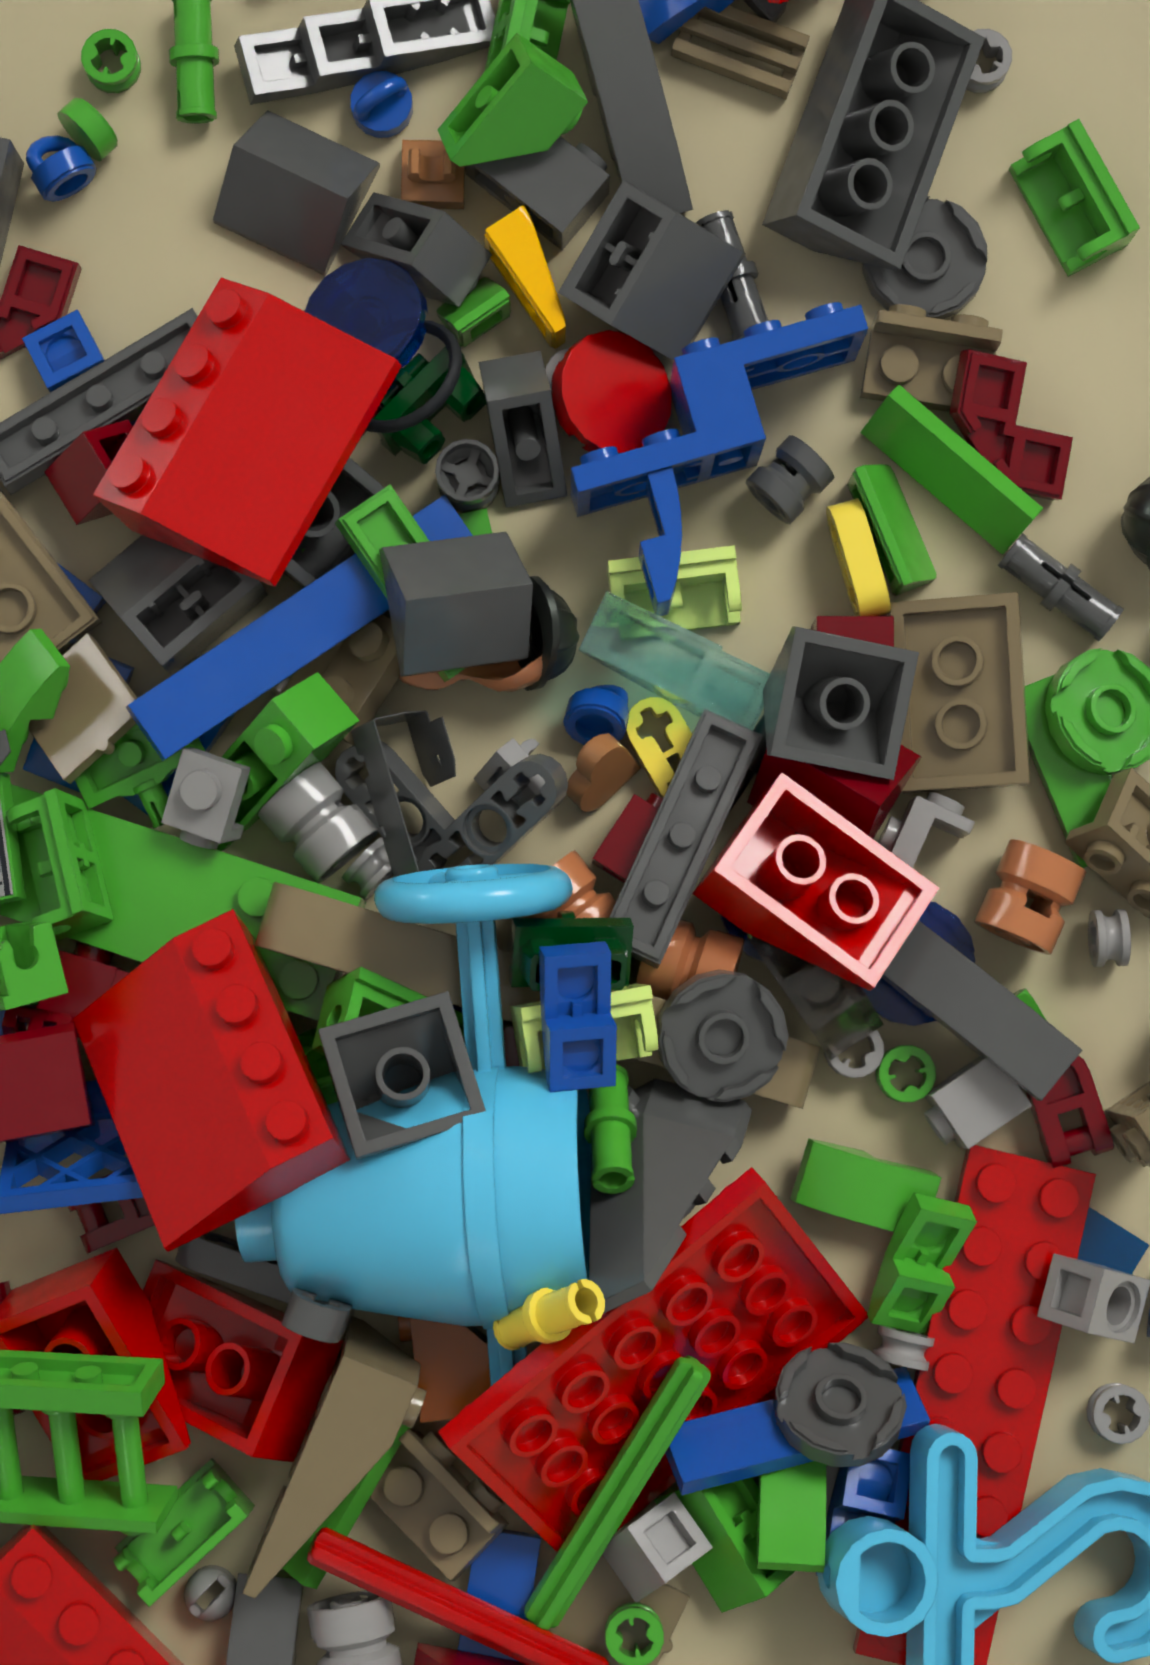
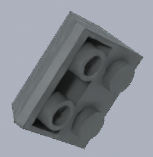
M623 180L558 293L609 325L674 360L675 357L683 355V347L695 341L746 253Z
M141 535L89 579L91 584L171 676L181 670L268 596L259 580L144 535Z

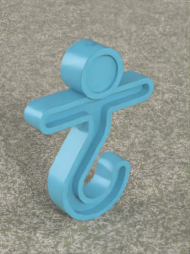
M931 1424L919 1430L911 1443L909 1533L887 1519L865 1516L848 1520L835 1529L826 1540L824 1572H817L820 1591L832 1609L867 1634L890 1637L907 1632L906 1665H974L975 1628L1000 1608L1019 1604L1105 1533L1119 1530L1125 1531L1134 1548L1135 1563L1133 1573L1126 1585L1112 1596L1090 1600L1080 1607L1074 1619V1633L1082 1646L1107 1662L1118 1664L1150 1656V1482L1133 1474L1098 1468L1067 1475L991 1536L977 1538L978 1457L976 1447L962 1433L945 1425Z

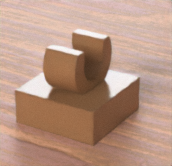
M402 140L401 200L435 209H464L465 166L459 167L450 161L442 140Z

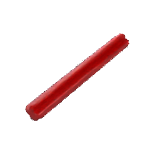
M328 1527L321 1528L311 1542L307 1554V1561L311 1565L526 1665H609L606 1657L548 1630H543L529 1621Z

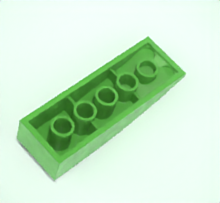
M11 784L14 806L44 795ZM87 808L114 920L68 938L144 962L172 938L232 909L235 910L256 941L274 882L303 889L362 908L365 907L366 901L359 896L216 849L198 847L184 842L179 837ZM18 832L26 899L1 904L0 915L23 923H29L35 917L41 915L23 834ZM259 947L285 1009L319 1021L326 987L328 984L341 978L343 972Z

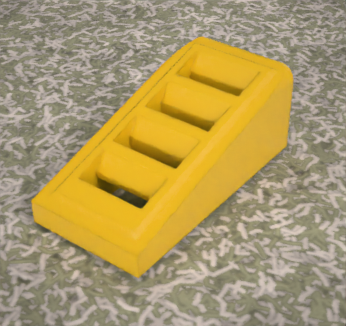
M525 205L486 228L484 244L485 248L492 254L490 260L550 347L556 349L565 343L566 319L531 215Z

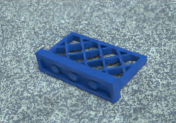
M97 1080L86 1081L95 1126L6 1142L0 1173V1214L144 1198L129 1159L123 1156L126 1154ZM74 1153L83 1157L67 1168L58 1164ZM103 1168L113 1171L112 1174L105 1178L87 1179ZM38 1175L48 1179L37 1186L21 1187Z

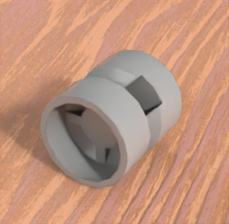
M320 762L313 764L293 778L258 813L261 820L281 843L293 841L296 843L293 857L316 883L324 881L343 867L379 832L356 804L344 806L340 802L344 789Z
M366 1590L326 1598L307 1607L311 1638L318 1648L326 1650V1654L316 1665H402L400 1647L386 1642V1639L395 1631L392 1602Z

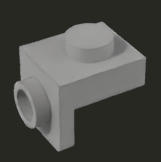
M194 747L183 748L161 823L182 830L180 839L184 842L206 849H217L218 843L241 839L244 826L235 823L251 768Z
M930 792L927 799L920 796H915L911 799L901 820L891 816L878 843L913 868L931 826H935L959 838H964L970 834L975 822L962 816L965 808L962 804L944 795Z

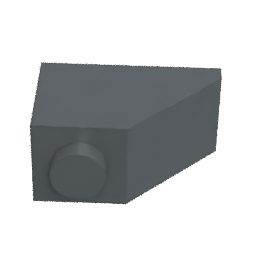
M561 136L548 151L465 166V173L470 179L511 211L525 205L531 215L535 230L562 251L609 195L610 175L605 172L607 169L605 161L585 144L579 143L574 147Z
M373 192L341 242V245L349 252L420 295L460 307L465 297L474 290L479 282L482 270L492 256L484 246L445 211Z
M541 350L478 362L506 508L568 496L551 389Z

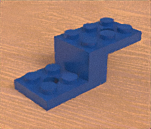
M841 302L828 303L808 311L805 314L806 320L782 327L780 320L765 321L747 328L743 332L745 338L720 344L718 338H706L683 347V355L674 358L670 379L672 400L683 436H680L679 429H667L643 438V447L618 454L617 447L611 446L582 455L580 457L581 465L571 467L570 494L577 517L646 498L647 473L673 467L677 488L757 466L766 436L752 390L855 361L868 331L861 304L843 309Z

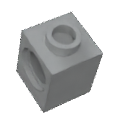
M979 1056L932 1088L925 1096L932 1108L924 1112V1116L945 1145L954 1140L959 1148L970 1149L1030 1108L1032 1104L1017 1083L988 1059H983Z
M1054 1253L1037 1317L1088 1334L1135 1344L1150 1287V1280L1100 1264Z
M674 1492L615 1535L603 1552V1556L637 1603L667 1583L713 1547Z

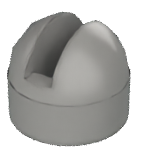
M204 1566L198 1569L188 1580L184 1590L185 1604L190 1613L200 1620H219L225 1617L234 1606L237 1582L234 1576L221 1566ZM217 1580L225 1589L204 1610L196 1601Z

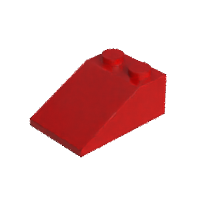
M781 772L754 803L692 894L742 931L871 991L875 988L932 901L939 887Z
M117 1247L14 1288L9 1292L0 1304L1 1350L163 1359L165 1383L144 1417H139L144 1465L184 1451L189 1447L191 1440L149 1301ZM32 1410L52 1443L48 1415L42 1411ZM75 1413L84 1480L103 1481L118 1475L111 1418L103 1414Z
M156 1259L143 1292L152 1310L185 1422L250 1457L294 1462L344 1341L340 1339L338 1343H326L299 1335L282 1325L281 1322L285 1312Z

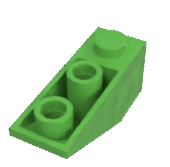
M319 672L271 699L222 756V758L251 768L235 823L244 826L242 834L260 818L258 816L259 811L280 789L313 764L322 762L360 721ZM234 841L218 843L217 850H226Z

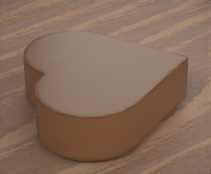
M609 733L599 734L589 740L580 750L576 761L577 769L568 780L567 796L582 811H593L606 803L641 767L614 736Z

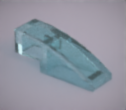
M606 591L580 645V652L698 717L701 716L704 709H707L753 731L764 707L763 688L770 673L722 651L723 646Z

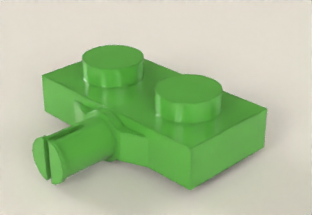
M136 723L114 744L115 749L112 754L107 755L104 753L75 779V782L88 809L114 797L138 794L153 824L152 827L155 829L164 824L161 821L168 800L161 782L167 780L177 769L182 749L165 761H162ZM199 738L184 747H194L205 751Z

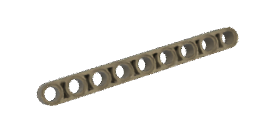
M273 883L255 946L344 973H350L359 967H363L427 997L448 991L452 1004L462 1008L456 936L415 923L390 921L379 912L289 885ZM497 949L502 1018L505 1021L512 1022L510 1006L540 1001V991H532L530 987H511L509 967L512 953ZM653 996L652 1004L657 1028L660 1011L667 1000ZM788 1037L786 1051L783 1050L782 1059L777 1065L779 1067L769 1083L753 1093V1095L803 1109L821 1047ZM658 1050L652 1051V1056L632 1058L665 1068L660 1060Z

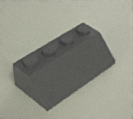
M845 0L762 225L814 252L894 271L901 269L985 38L918 0Z

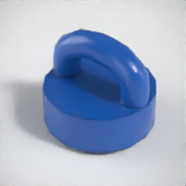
M374 71L364 75L355 84L350 95L351 112L356 125L365 134L376 138H389L401 133L408 126L413 115L412 94L406 81L402 77L388 71Z
M58 135L42 137L33 142L26 152V161L32 171L31 179L43 199L56 202L71 197L86 187L96 174L97 168L84 146H79L66 137ZM52 151H58L55 154L48 157L47 159H45L44 161L42 160V156L44 154Z
M599 685L575 692L569 698L563 721L565 731L572 739L582 745H585L599 734L609 733L618 741L622 740L629 719L628 693L616 685Z

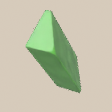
M879 464L862 465L855 468L847 486L852 498H859L865 510L879 561L892 594L895 593L898 596L933 582L937 578L935 568L891 466Z

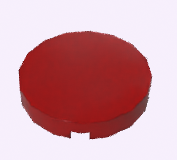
M606 330L587 335L578 340L568 349L563 360L558 362L552 375V402L559 424L569 437L575 435L578 441L585 445L581 448L588 452L615 446L617 447L618 454L643 447V438L665 430L671 415L672 389L665 368L649 346L625 333Z

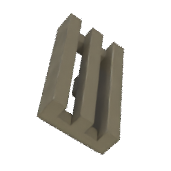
M705 6L680 27L678 37H676L671 49V56L786 100L810 36L732 6L726 7L720 13ZM699 17L789 50L791 54L699 20ZM692 35L728 48V50L745 57H752L784 69L782 77L690 43Z

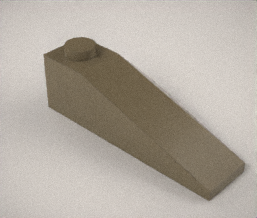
M354 1316L342 1340L344 1342L313 1416L315 1422L312 1429L307 1428L288 1475L290 1481L287 1487L283 1486L249 1567L243 1594L252 1598L258 1596L392 1447L401 1424L413 1428L424 1403L427 1391L418 1388L421 1364L367 1322Z

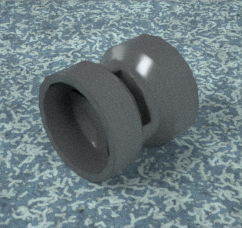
M789 435L776 448V459L769 466H759L747 478L745 483L754 497L770 513L782 522L790 525L803 512L804 501L812 493H821L835 477L825 461L801 439Z
M462 439L452 442L442 450L437 458L435 469L440 496L446 495L454 509L461 513L485 509L490 506L498 495L500 486L497 459L490 448L478 440Z

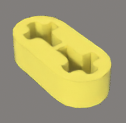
M859 498L827 506L826 515L829 531L855 616H880L890 613L891 605L886 581Z
M649 697L640 700L631 708L625 734L655 790L663 798L674 775V771L667 760L676 756L680 762L692 733L679 710L671 702L659 697ZM650 711L655 718H660L664 715L669 718L671 723L665 728L664 735L671 749L663 753L652 736L645 737L644 739L639 737L637 731L643 726L641 715L644 712Z

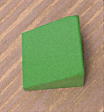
M484 277L479 279L474 290L465 297L460 307L444 303L436 310L437 316L444 326L455 335L460 347H466L510 317V295L505 288L490 278Z

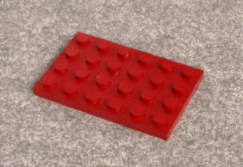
M753 1167L748 1169L732 1184L726 1186L718 1196L681 1226L687 1235L651 1292L603 1313L598 1321H592L591 1324L573 1328L570 1334L563 1340L549 1344L542 1343L527 1357L517 1362L508 1373L472 1403L465 1406L458 1415L438 1431L448 1448L556 1552L559 1551L677 1358L687 1355L698 1359L711 1372L709 1383L685 1420L688 1421L772 1400L782 1368L798 1352L812 1347L811 1351L827 1348L828 1343L841 1342L869 1318L867 1311ZM666 1454L663 1455L618 1530L676 1482Z

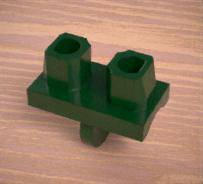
M446 346L430 362L418 353L403 368L401 367L380 403L383 409L373 419H398L414 412L429 401L442 386L448 372L449 354ZM463 353V362L458 382L451 395L436 412L419 424L405 430L378 433L381 437L380 442L394 456L402 450L418 462L427 464L442 449L446 441L442 432L430 421L446 406L461 421L465 422L471 420L486 405L485 394L474 379Z
M559 911L557 918H512V955L509 967L511 987H530L532 991H540L539 947L605 941L611 950V990H622L624 986H629L634 928L631 918H576L573 911Z

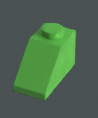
M516 33L437 130L450 161L459 167L548 151L560 135L566 134L574 128L588 100L570 69Z

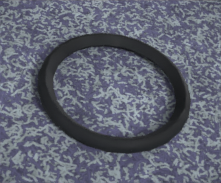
M429 320L399 322L381 330L365 342L378 349L386 342L403 334L415 332L428 333L438 337L445 344L449 354L447 375L442 386L429 401L414 412L398 419H371L366 431L391 433L415 426L436 412L451 395L460 377L463 361L461 347L455 335L444 325Z

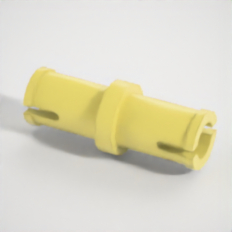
M587 1279L578 1280V1283H571L569 1286L558 1290H552L547 1287L541 1288L528 1295L523 1306L509 1312V1315L493 1322L495 1338L501 1346L511 1351L518 1350L520 1347H526L528 1344L537 1341L544 1344L558 1342L567 1337L573 1328L591 1324L592 1321H598L602 1317L605 1310L604 1295L598 1285Z

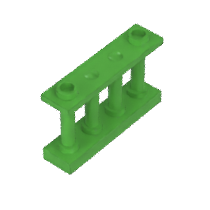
M0 1349V1523L120 1531L130 1536L158 1533L178 1499V1489L175 1485L146 1484L139 1417H144L165 1383L163 1359ZM13 1409L37 1410L48 1415L56 1478L21 1475ZM75 1413L103 1414L111 1418L119 1482L84 1480Z

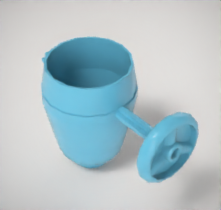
M475 864L420 871L387 879L379 884L375 891L374 901L376 908L384 918L390 921L415 924L456 923L464 1042L486 1111L463 1116L462 1123L454 1125L447 1131L393 1150L356 1160L338 1103L329 1104L328 1108L350 1160L298 1187L294 1191L235 1219L238 1247L244 1262L277 1261L280 1276L290 1292L295 1287L317 1294L316 1300L328 1302L331 1298L343 1303L352 1304V1309L460 1326H483L487 1333L490 1386L508 1373L517 1362L528 1356L527 1346L520 1347V1349L515 1351L501 1346L495 1338L493 1322L509 1315V1312L523 1306L527 1296L541 1288L547 1287L552 1290H558L569 1286L571 1283H578L577 1281L581 1279L589 1280L591 1144L584 1137V1119L590 1112L587 1089L550 1092L547 1086L545 1069H542L540 1072L528 1073L527 1067H506L495 920L548 912L568 902L573 890L571 879L563 870L549 865ZM452 1072L431 1079L428 1093L415 1105L395 1108L379 1100L357 1109V1112L397 1126L410 1128L470 1110V1106L455 1073ZM418 1084V1085H416V1086H413V1087H411V1088L405 1089V1090H403V1091H401V1092H398V1093H400V1094H405V1093L412 1092V1091H414L420 1084Z

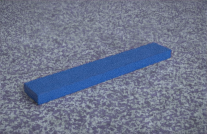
M446 495L441 496L413 515V518L429 541L473 536ZM354 554L128 704L126 709L161 760L165 761L388 611V600L360 559Z

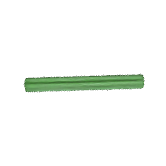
M687 1355L675 1360L525 1604V1617L537 1627L547 1631L560 1624L709 1383L711 1372L698 1359Z

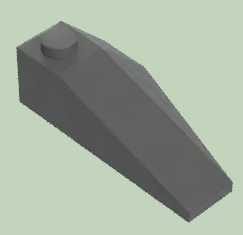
M656 1078L634 1090L632 1087L627 1086L629 1111L634 1114L637 1122L636 1138L631 1143L632 1169L634 1170L635 1182L625 1192L607 1194L595 1189L591 1180L589 1280L598 1285L604 1295V1313L651 1292L687 1235L679 1225L682 1219L696 1205L708 1202L716 1189L708 1178L719 1160L722 1164L733 1162L742 1147L752 1109L745 1100L712 1101L705 1097L691 1094L676 1083ZM591 1151V1173H592V1171H593V1165H592V1151Z

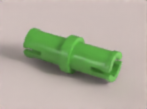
M172 0L175 46L169 49V63L176 67V119L184 123L194 124L212 122L214 119H217L213 67L219 64V49L212 44V0Z
M617 1064L616 1086L589 1089L590 1112L584 1119V1137L591 1144L592 1185L598 1191L607 1194L625 1192L635 1182L634 1170L632 1169L631 1143L636 1138L637 1122L634 1114L629 1111L628 1072L621 1065Z

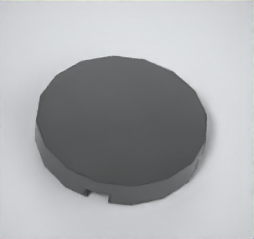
M927 196L901 269L894 271L863 263V276L871 295L886 310L889 311V307L895 304L912 305L924 309L927 312L926 317L945 319L958 314L976 296L986 273L987 243L978 222L962 206L948 200L943 202L938 199H929L930 196Z
M721 969L694 975L674 989L660 1011L657 1025L660 1060L678 1086L698 1097H705L708 1100L728 1102L749 1097L769 1083L779 1068L777 1065L782 1059L783 1050L786 1051L789 1036L784 1011L770 990L745 973Z
M845 1342L828 1343L827 1348H819L811 1351L812 1347L798 1352L782 1368L773 1400L776 1424L788 1443L808 1459L832 1467L862 1466L882 1457L898 1440L907 1408L905 1394L902 1396V1390L897 1384L898 1376L890 1364L868 1349Z

